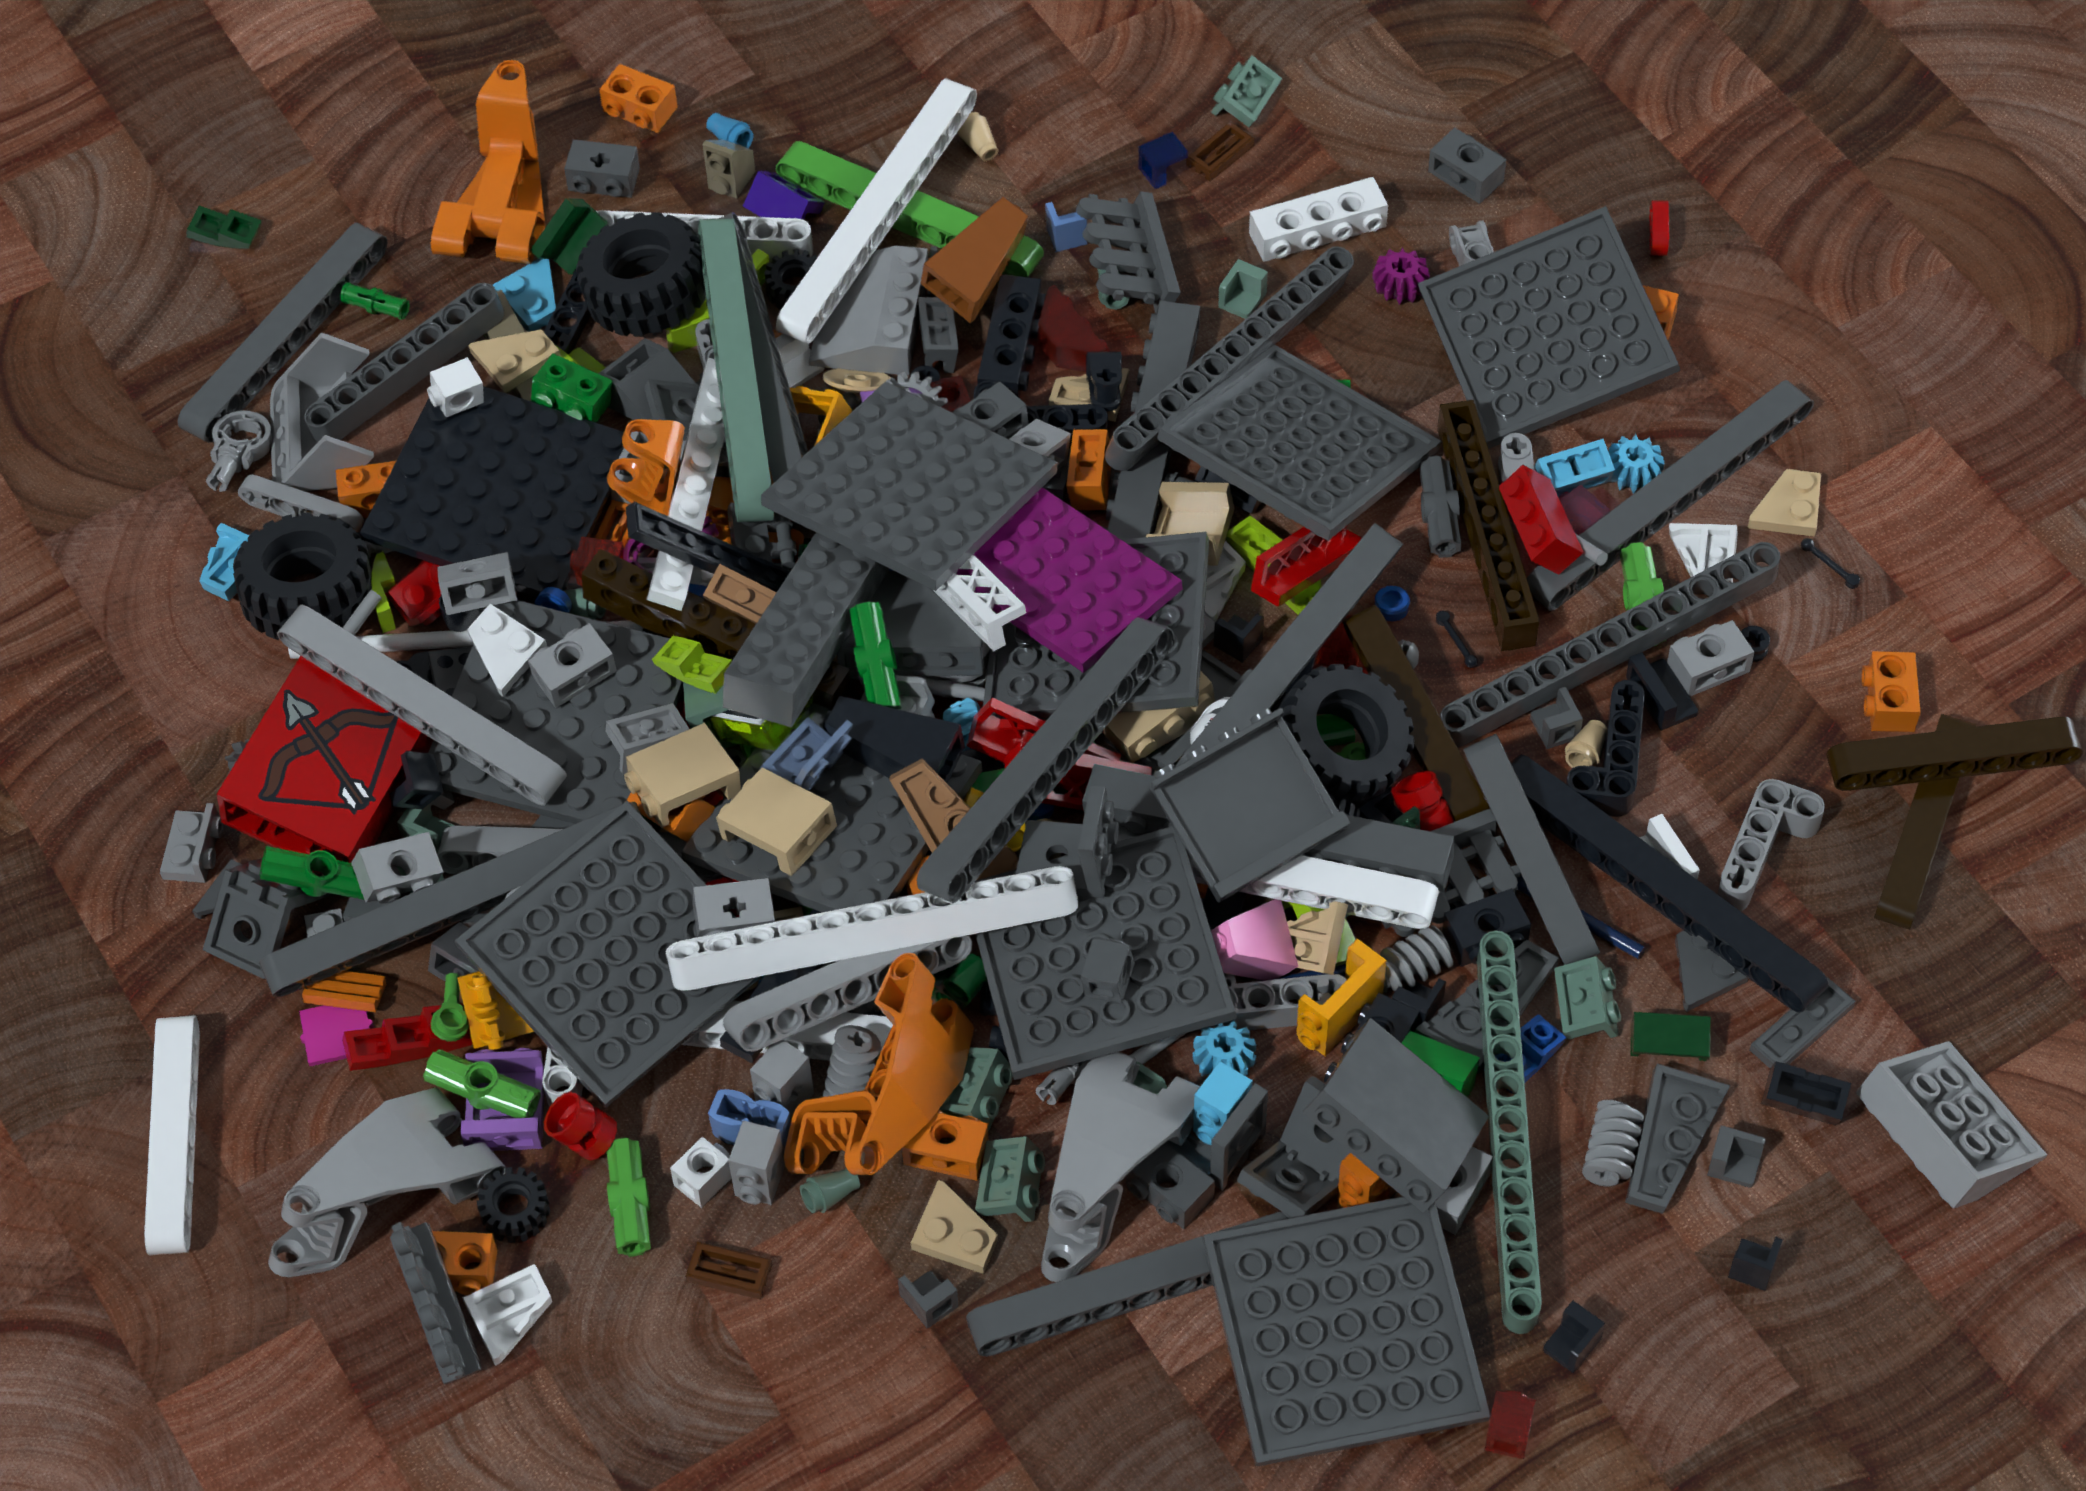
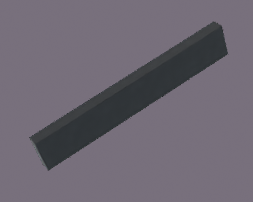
M632 502L626 507L629 538L714 574L719 564L775 592L779 590L790 573L788 569L637 502Z

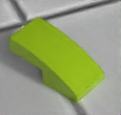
M384 552L376 555L371 579L372 591L382 597L375 607L382 633L396 629L388 603L390 600L385 595L395 585V580Z
M674 635L652 658L656 666L673 677L714 694L724 685V673L732 662V659L705 653L701 643L698 641Z

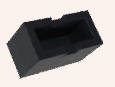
M1776 1061L1770 1067L1761 1104L1835 1126L1842 1120L1851 1083L1822 1074L1817 1075L1807 1072L1805 1069Z

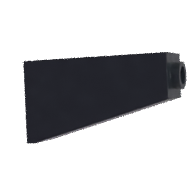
M839 696L833 709L827 711L824 719V728L830 736L846 720H849L853 724L848 733L852 739L842 750L844 754L889 779L890 775L923 758L947 783L965 749L961 724Z

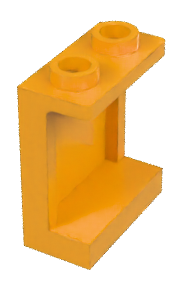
M1356 939L1347 949L1345 972L1347 980L1322 1005L1306 994L1299 999L1296 1034L1300 1042L1308 1049L1317 1050L1326 1057L1358 1024V1018L1366 1003L1372 1005L1377 994H1383L1387 960L1359 939Z

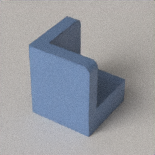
M1046 203V229L1055 252L1087 245V241L1082 235L1087 225V220L1080 217L1077 212L1058 216L1053 203Z

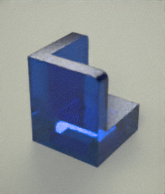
M1172 131L1139 146V169L1154 189L1166 185V167L1186 159L1188 151Z

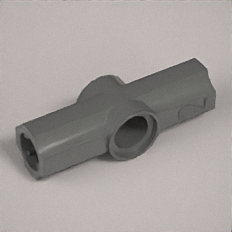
M1431 456L1421 462L1419 467L1422 487V521L1427 523L1431 553L1438 555L1439 558L1451 557L1456 552L1461 551L1458 525L1459 497L1457 490H1453L1449 461L1444 460L1441 456Z

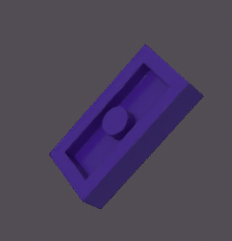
M758 171L743 207L760 217L804 220L807 213L820 214L825 202L775 172Z

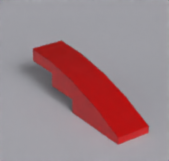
M441 1005L422 1007L421 1014L417 1016L383 1019L380 1028L344 1031L342 1041L349 1070L354 1071L427 1058L438 1049L449 1052L473 1045L469 1027L462 1039L457 1041L440 1039L431 1030L433 1014L441 1008Z

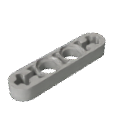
M248 475L238 489L240 498L247 504L280 516L292 514V517L301 516V513H312L313 516L319 517L320 514L331 516L334 521L338 518L349 524V527L354 528L358 533L365 524L364 517L354 508L260 476Z

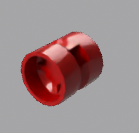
M1422 771L1408 775L1392 787L1391 793L1396 805L1401 812H1404L1402 820L1405 827L1430 832L1453 823L1452 813L1447 801L1441 798L1443 791L1434 772Z
M568 1092L558 1097L548 1109L544 1120V1131L548 1136L562 1145L568 1146L570 1150L579 1156L591 1161L598 1159L611 1147L616 1136L617 1123L612 1116L597 1107H593L583 1097L576 1093Z

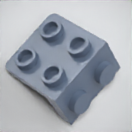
M807 717L762 764L761 768L763 767L810 791L820 779V774L826 767L830 769L844 753L842 750L852 739L848 733L853 724L846 720L830 736L812 719Z

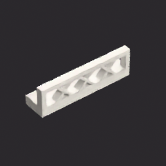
M972 555L959 568L973 569L972 576L956 575V571L941 587L933 591L995 651L1006 645L1002 626L1026 614V608L978 558ZM976 586L991 587L990 593L974 592ZM994 604L1010 606L997 614L992 610Z

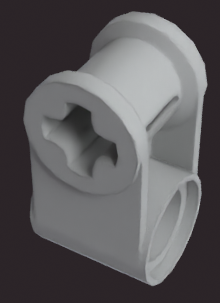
M1483 220L1477 221L1476 225L1458 228L1456 225H1452L1449 227L1451 250L1456 256L1459 266L1493 253V247Z
M1511 433L1503 438L1501 442V455L1498 460L1499 486L1522 465L1536 471L1533 462L1532 444L1527 436L1520 433Z

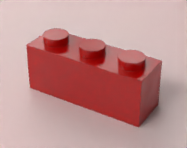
M1522 465L1498 486L1532 562L1559 575L1584 553L1549 478Z

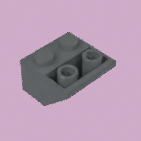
M646 338L598 373L613 380L611 404L608 408L632 420H653L644 389L648 379L696 384L667 348Z

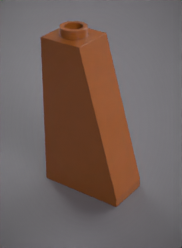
M1002 197L924 263L920 284L964 319L972 323L1023 239L1028 215L1019 206L1012 204Z

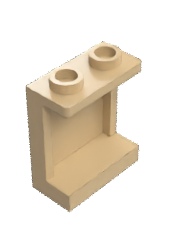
M1162 482L1159 489L1162 510L1154 534H1147L1146 537L1207 531L1209 538L1208 566H1218L1234 512L1229 483Z
M705 723L626 757L628 772L624 774L625 782L632 794L638 793L641 797V803L649 818L655 817L661 827L669 825L668 812L718 789H721L728 800L734 798L741 790L739 769Z
M763 767L744 783L740 792L729 803L725 804L716 816L722 839L729 842L736 835L775 855L780 870L790 876L801 867L837 827L832 802Z

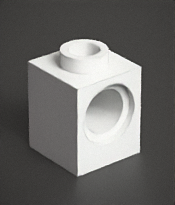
M468 357L430 372L431 387L427 388L428 396L434 407L439 406L445 417L484 403L483 382Z
M701 1137L670 1168L674 1186L702 1208L731 1179L728 1161L730 1154L720 1144L715 1143L712 1145L705 1138ZM701 1167H712L709 1172H697Z

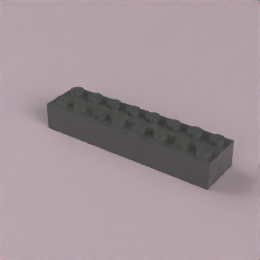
M816 532L725 671L723 708L792 727L853 629L849 609L856 606V604L870 602L890 568Z

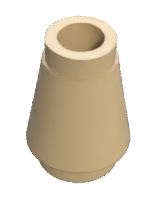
M971 112L959 129L958 135L982 161H989L998 154L999 150L996 147L986 117L980 116L978 112Z
M1590 720L1567 744L1565 759L1571 768L1583 765L1596 767L1598 765L1607 734V727L1604 723L1598 720Z

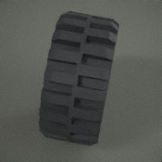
M642 212L634 214V217L625 219V216L619 218L615 224L611 226L607 224L602 227L597 236L593 235L588 240L587 247H583L579 255L576 274L587 307L595 322L599 323L604 329L610 332L615 331L616 334L627 337L629 334H633L634 337H645V334L648 333L653 335L663 333L662 330L669 327L674 329L680 326V321L683 319H690L695 314V308H700L706 299L701 263L702 252L699 245L700 240L692 227L669 214L664 217L660 212H651V215H645ZM655 270L646 276L634 278L639 274Z
M301 513V516L292 517L291 514L282 516L280 521L274 522L272 520L265 523L262 530L256 529L247 538L248 542L244 541L233 563V575L243 615L256 630L261 633L265 632L268 637L279 640L277 632L299 605L310 607L343 628L368 592L372 590V571L367 547L361 535L354 528L349 527V524L338 518L334 521L331 516L320 514L319 517L313 516L312 513ZM301 574H322L308 581L285 582Z
M1330 664L1327 669L1320 666L1313 669L1308 675L1302 676L1275 708L1276 710L1282 708L1284 712L1282 718L1327 793L1335 795L1334 799L1344 798L1346 799V804L1352 802L1355 808H1360L1370 799L1378 797L1388 789L1407 768L1411 760L1410 752L1414 749L1415 741L1414 736L1409 735L1414 730L1411 717H1406L1405 712L1408 709L1402 699L1398 701L1394 693L1396 690L1390 684L1387 686L1379 681L1381 677L1373 672L1367 675L1362 673L1363 668L1350 665L1347 669H1344L1343 664ZM1331 714L1349 722L1358 731L1363 740L1365 760H1350L1334 753L1324 743L1318 732L1316 715Z

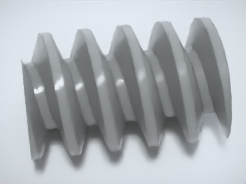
M1431 925V928L1421 929L1418 935H1409L1405 942H1396L1393 945V949L1386 947L1381 951L1380 956L1387 960L1383 992L1387 993L1390 987L1395 992L1399 986L1402 987L1401 981H1404L1410 988L1416 985L1414 974L1420 980L1426 981L1428 979L1427 967L1433 974H1439L1441 972L1439 961L1447 968L1453 966L1449 944L1435 925Z
M855 1025L843 1026L836 1031L834 1036L833 1053L829 1060L828 1076L824 1083L826 1088L823 1091L824 1097L864 1091L882 1049L880 1040L869 1029Z
M1602 1100L1597 1104L1598 1110L1595 1113V1123L1592 1126V1137L1589 1139V1150L1586 1152V1163L1583 1165L1582 1174L1587 1180L1598 1186L1609 1187L1617 1185L1619 1180L1631 1177L1632 1169L1630 1165L1634 1164L1635 1161L1633 1152L1638 1147L1636 1139L1640 1137L1641 1129L1639 1126L1643 1124L1644 1116L1638 1110L1620 1101Z

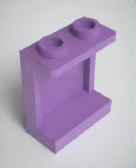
M519 1048L506 1052L483 1049L476 1053H466L465 1060L472 1063L488 1062L495 1067L497 1073L539 1089L541 1098L532 1118H514L492 1108L476 1109L470 1105L466 1098L465 1120L461 1121V1137L464 1147L485 1142L492 1151L542 1149L544 1115L543 1074L545 1065L541 1051ZM481 1083V1084L477 1085L476 1087H477V1088H484V1087L488 1086L489 1084H488V1083Z

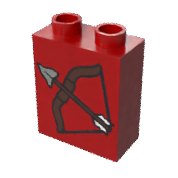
M300 656L216 794L221 823L274 848L304 854L324 850L331 853L336 860L351 863L359 849L375 845L396 807H393L390 793L407 780L401 755L405 751L428 753L433 739Z

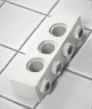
M1370 177L1251 211L1249 234L1263 262L1276 258L1280 259L1293 253L1311 250L1324 244L1343 241L1352 236L1374 232L1386 227L1388 204L1374 177Z

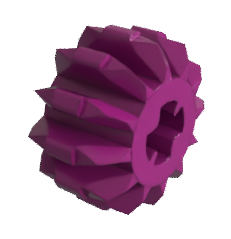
M1402 247L1398 253L1389 249L1386 256H1379L1375 269H1373L1372 279L1374 280L1377 294H1384L1386 301L1394 298L1400 305L1403 299L1413 303L1416 296H1422L1418 283L1429 279L1430 272H1428L1429 269L1427 268L1425 258H1418L1416 250L1406 253Z

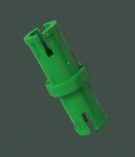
M347 282L342 287L340 293L341 302L365 308L367 313L374 315L382 313L403 320L409 312V300L384 294V291L374 287L370 290Z

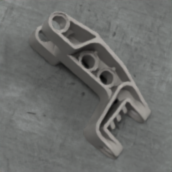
M1119 1051L1093 1058L1075 1083L1049 1207V1228L1041 1263L1042 1273L1047 1279L1058 1282L1074 1277L1102 1253L1109 1242L1123 1192V1186L1119 1182L1135 1166L1169 1140L1180 1146L1183 1145L1193 1129L1194 1095L1201 1086L1177 1076L1167 1089L1162 1088L1158 1095L1133 1084L1140 1065L1136 1063L1135 1058ZM1054 1257H1061L1070 1264L1065 1268H1057L1051 1265L1049 1260Z
M431 1088L387 1100L344 1135L286 1193L281 1208V1216L286 1223L293 1227L274 1242L269 1256V1267L275 1274L282 1277H294L332 1270L346 1260L366 1218V1207L398 1193L428 1188H440L452 1204H457L476 1196L479 1188L485 1190L483 1182L486 1178L493 1182L494 1177L492 1173L499 1170L501 1176H504L506 1174V1167L485 1142L465 1147L462 1144L452 1147L445 1137L452 1134L460 1126L462 1119L460 1118V1112L439 1088ZM296 1202L303 1203L301 1213L294 1211L290 1205ZM282 1252H289L295 1255L298 1260L286 1263L281 1261L277 1255Z

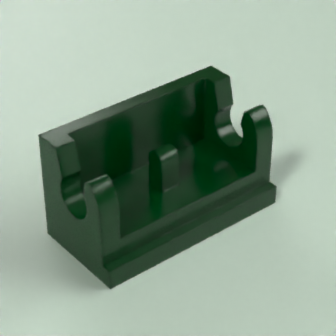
M1634 1012L1630 1026V1056L1638 1057L1640 1054L1696 1057L1699 1058V1061H1707L1710 1058L1711 1017Z

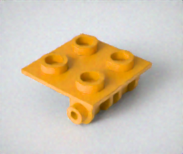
M477 971L457 977L474 1049L487 1045L490 1050L499 1049L504 1046V1040L534 1032L492 986L486 975Z

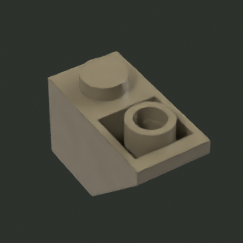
M705 140L703 152L708 188L718 194H725L737 199L755 173L753 150L726 140Z

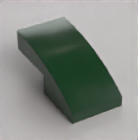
M199 205L187 228L186 237L220 247L249 249L261 226L262 220L230 209L228 215Z

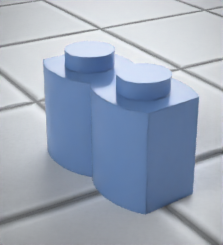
M723 1089L717 1091L708 1112L712 1133L716 1138L734 1145L742 1121L780 1129L784 1153L791 1124L790 1112L785 1107L768 1100L753 1101L746 1094L736 1090Z

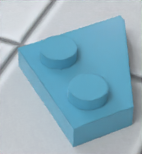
M537 259L493 284L496 291H503L520 324L527 332L538 330L548 324L556 308L549 259Z
M220 523L216 530L219 536L216 547L210 548L207 556L208 564L203 568L199 581L204 590L230 601L237 594L233 575L234 559L244 541L248 542L247 538L249 535Z

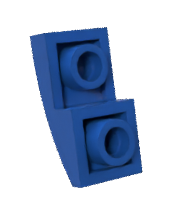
M1539 1014L1520 1028L1524 1082H1527L1557 1052L1567 1038ZM1500 1053L1495 1055L1496 1059L1503 1062L1512 1060L1506 1054Z

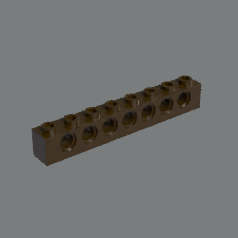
M1474 399L1440 404L1437 431L1442 441L1441 445L1445 459L1449 461L1451 467L1452 483L1454 490L1458 492L1460 511L1501 651L1536 646L1539 627L1538 615L1503 497L1498 487V480Z
M599 549L583 571L582 592L584 599L662 637L671 638L674 635L698 641L701 643L704 652L732 659L733 661L756 625L687 591L685 603L681 611L649 601L647 596L653 574L602 549ZM832 661L808 701L833 709L839 696L846 697L849 693L850 669Z

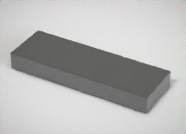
M1827 977L1828 988L1804 1012L1798 1013L1790 1009L1751 1043L1749 1051L1769 1068L1776 1061L1789 1065L1852 1010L1856 1001Z

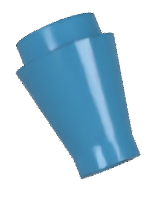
M719 113L712 114L707 120V129L719 140H726L749 148L751 145L753 132L747 123L722 116Z

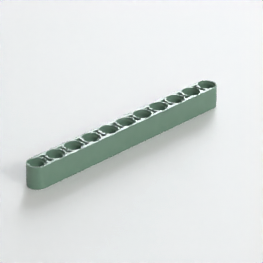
M733 218L699 219L698 238L702 252L701 263L737 523L773 521L774 511L761 505V494L771 486L735 223Z
M1491 931L1485 934L1480 941L1477 956V975L1487 1113L1489 1115L1490 1155L1493 1156L1491 1168L1503 1322L1508 1330L1517 1334H1525L1536 1326L1542 1302L1513 941L1508 934L1502 931ZM1494 950L1500 952L1503 956L1496 958L1490 956L1487 952ZM1495 984L1501 985L1506 990L1503 992H1496L1492 990L1489 986ZM1503 1019L1509 1025L1500 1027L1495 1025L1492 1020ZM1500 1053L1506 1054L1512 1060L1503 1062L1496 1059L1495 1055ZM1509 1089L1514 1095L1504 1097L1497 1090ZM1511 1124L1517 1131L1512 1133L1505 1132L1499 1126ZM1507 1159L1514 1160L1520 1167L1511 1169L1504 1166L1502 1161ZM1514 1195L1519 1197L1523 1203L1512 1205L1505 1200V1197ZM1513 1231L1523 1234L1525 1240L1520 1242L1513 1241L1507 1234ZM1514 1268L1523 1269L1528 1274V1277L1523 1279L1516 1278L1510 1273V1270ZM1517 1305H1523L1531 1311V1314L1521 1316L1515 1313L1512 1308Z

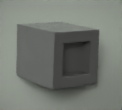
M1566 687L1558 689L1555 704L1534 710L1530 715V719L1546 749L1570 742L1581 731L1583 718Z
M1721 1125L1707 1176L1748 1188L1753 1187L1766 1139Z
M928 1271L912 1283L905 1275L898 1279L899 1295L927 1329L959 1307L957 1289L949 1279L941 1283L931 1271Z

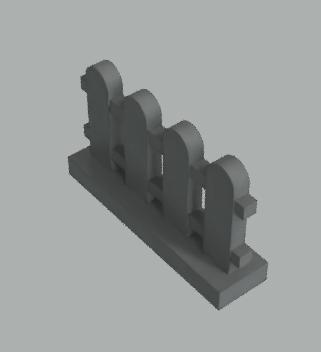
M1140 191L1134 203H1129L1127 198H1119L1118 201L1098 199L1095 194H1089L1087 198L1080 199L1076 206L1077 214L1084 219L1092 220L1091 223L1086 225L1082 233L1083 238L1091 244L1099 245V248L1093 250L1089 261L1095 268L1106 270V273L1101 274L1096 282L1097 289L1103 294L1113 295L1114 300L1121 301L1123 297L1144 299L1145 304H1153L1156 314L1158 313L1160 300L1175 302L1181 292L1153 194ZM1104 221L1122 223L1123 226L1105 224ZM1111 246L1129 248L1130 251L1112 249ZM1118 271L1136 273L1137 276L1121 275Z
M1491 809L1430 831L1454 836L1455 854L1448 877L1453 889L1445 893L1439 892L1431 920L1433 923H1443L1444 913L1450 911L1449 904L1460 900L1464 906L1484 898L1483 891L1494 887L1496 893L1512 888L1514 893H1516L1517 878L1520 877L1521 872L1517 865L1509 866L1500 849L1504 847V841L1501 835L1495 837L1496 819ZM1478 858L1487 876L1476 880L1466 861ZM1382 922L1385 929L1393 927L1396 934L1402 937H1408L1416 930V928Z
M401 1222L392 1225L393 1233H391L390 1240L443 1384L448 1385L482 1371L480 1359L430 1224L425 1222L413 1228L410 1226L404 1227Z

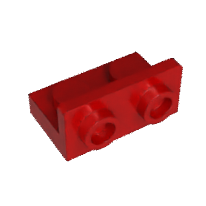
M423 561L385 593L410 627L421 623L427 626L442 614L439 610V598L441 596L437 567H440L439 565Z

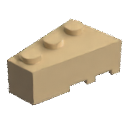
M1200 671L1198 706L1117 713L1103 730L1104 735L1130 763H1134L1183 735L1198 721L1205 709L1215 702L1212 682Z

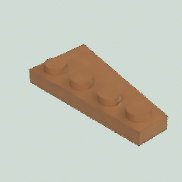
M923 758L890 775V782L933 853L971 808ZM1005 845L976 880L1017 869L1019 857Z

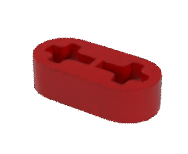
M1651 200L1649 212L1650 256H1667L1669 247V202Z

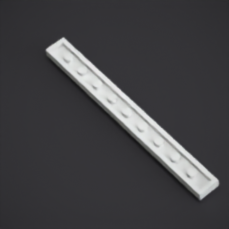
M709 357L704 367L668 512V517L700 531L703 528L725 436L715 359ZM659 551L647 600L681 611L685 603L693 565Z

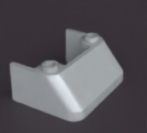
M321 332L276 381L270 396L272 481L305 492L337 488L336 469L363 466L374 457L373 451L324 435L316 443L304 420L306 409L350 377L369 356V349Z

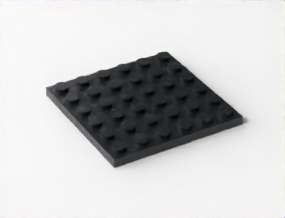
M483 386L484 403L449 417H445L439 406L434 407L430 398H428L360 531L362 540L439 566L508 552L516 591L536 598L547 587H555L565 591L610 496L611 488L607 483V475L612 463L619 459L624 449L622 444L624 432L586 419L578 420L564 412Z

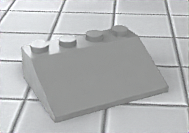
M891 246L876 250L814 338L809 366L898 375L905 372L906 375H909L920 324L918 297H925L926 288L920 283L924 263L928 261V249Z
M1950 1041L1878 1063L1855 1092L1864 1102L1867 1110L1880 1121L1889 1132L1891 1138L1901 1146L1914 1162L1916 1168L1927 1177L1938 1190L1941 1198L1948 1202L1953 1209L1980 1199L2044 1160L2047 1156L2045 1151Z

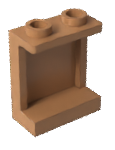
M719 564L703 597L757 624L777 592Z

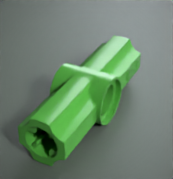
M1643 542L1631 543L1626 548H1622L1620 560L1624 576L1623 600L1625 610L1628 611L1664 592L1662 579L1656 577L1651 547L1644 545ZM1635 626V627H1634L1636 630H1639V631L1648 630V629H1647L1646 627H1644V626Z
M440 1049L431 1054L423 1074L424 1081L467 1098L470 1105L476 1109L492 1108L514 1118H532L541 1098L539 1089L497 1073L495 1067L488 1062L472 1063ZM481 1083H488V1084H489L488 1086H486V1087H484V1088H477V1087H476L477 1085H479V1084H481Z
M629 1138L615 1139L607 1150L610 1182H607V1193L611 1217H614L615 1243L618 1254H625L629 1257L639 1256L651 1249L647 1212L650 1211L646 1177H643L641 1148L639 1141L630 1140Z

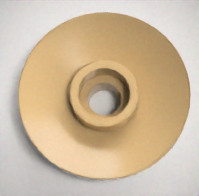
M841 368L829 370L823 375L825 383L836 389L854 393L859 400H861L860 392L874 391L891 378L885 373L844 370Z

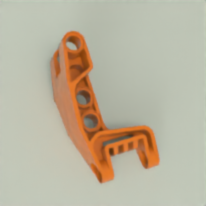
M506 60L495 68L481 88L476 101L479 148L481 155L486 156L478 173L457 202L441 201L431 235V251L433 254L464 257L469 244H473L475 237L497 239L496 257L500 258V261L531 264L535 257L530 249L545 229L533 112L529 107L525 68L519 61ZM514 72L519 74L514 80L503 79V76L507 73Z
M636 419L629 422L622 436V444L629 453L638 458H620L615 460L607 475L609 487L630 503L637 502L668 516L681 464L680 457L685 426L678 421ZM635 431L641 432L647 436L648 441L646 443H638L631 438L630 433ZM625 470L632 475L633 480L629 482L621 481L616 477L615 472ZM770 472V479H771V485H772L774 482H773L772 475H771V472ZM715 477L705 517L709 516L712 519L710 524L714 523L719 532V536L716 538L731 544L727 516L729 504L734 503L731 478ZM792 528L790 530L791 537L796 542L797 555L794 557L796 563L798 561L799 544H804V536L801 532ZM768 532L769 542L777 543V532ZM772 559V563H781V559Z
M914 953L902 954L892 962L875 998V1004L893 1026L864 1091L805 1100L795 1109L784 1151L785 1166L790 1173L812 1174L816 1172L831 1151L843 1150L845 1151V1165L849 1173L852 1175L875 1174L930 1122L956 1086L962 1081L974 1025L954 1001L944 998L932 1005L931 997L935 978ZM802 1148L804 1150L803 1165H801L800 1153ZM862 1151H864L865 1161L863 1166L861 1163Z

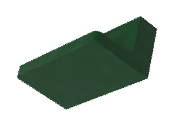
M565 198L530 251L538 259H553L569 275H573L583 247H587L588 240L593 235L597 236L600 233V229L607 225L608 222L583 199Z

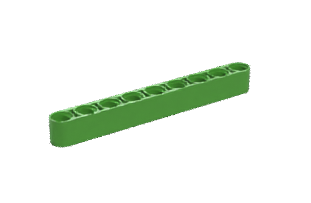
M801 141L794 142L776 165V172L780 176L807 192L850 210L877 174ZM917 190L892 228L942 249L979 216ZM1024 236L1002 274L1029 277L1044 256L1041 245L1035 240Z

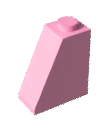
M1274 899L1228 919L1211 930L1224 973L1266 981L1281 978L1298 967L1281 900Z

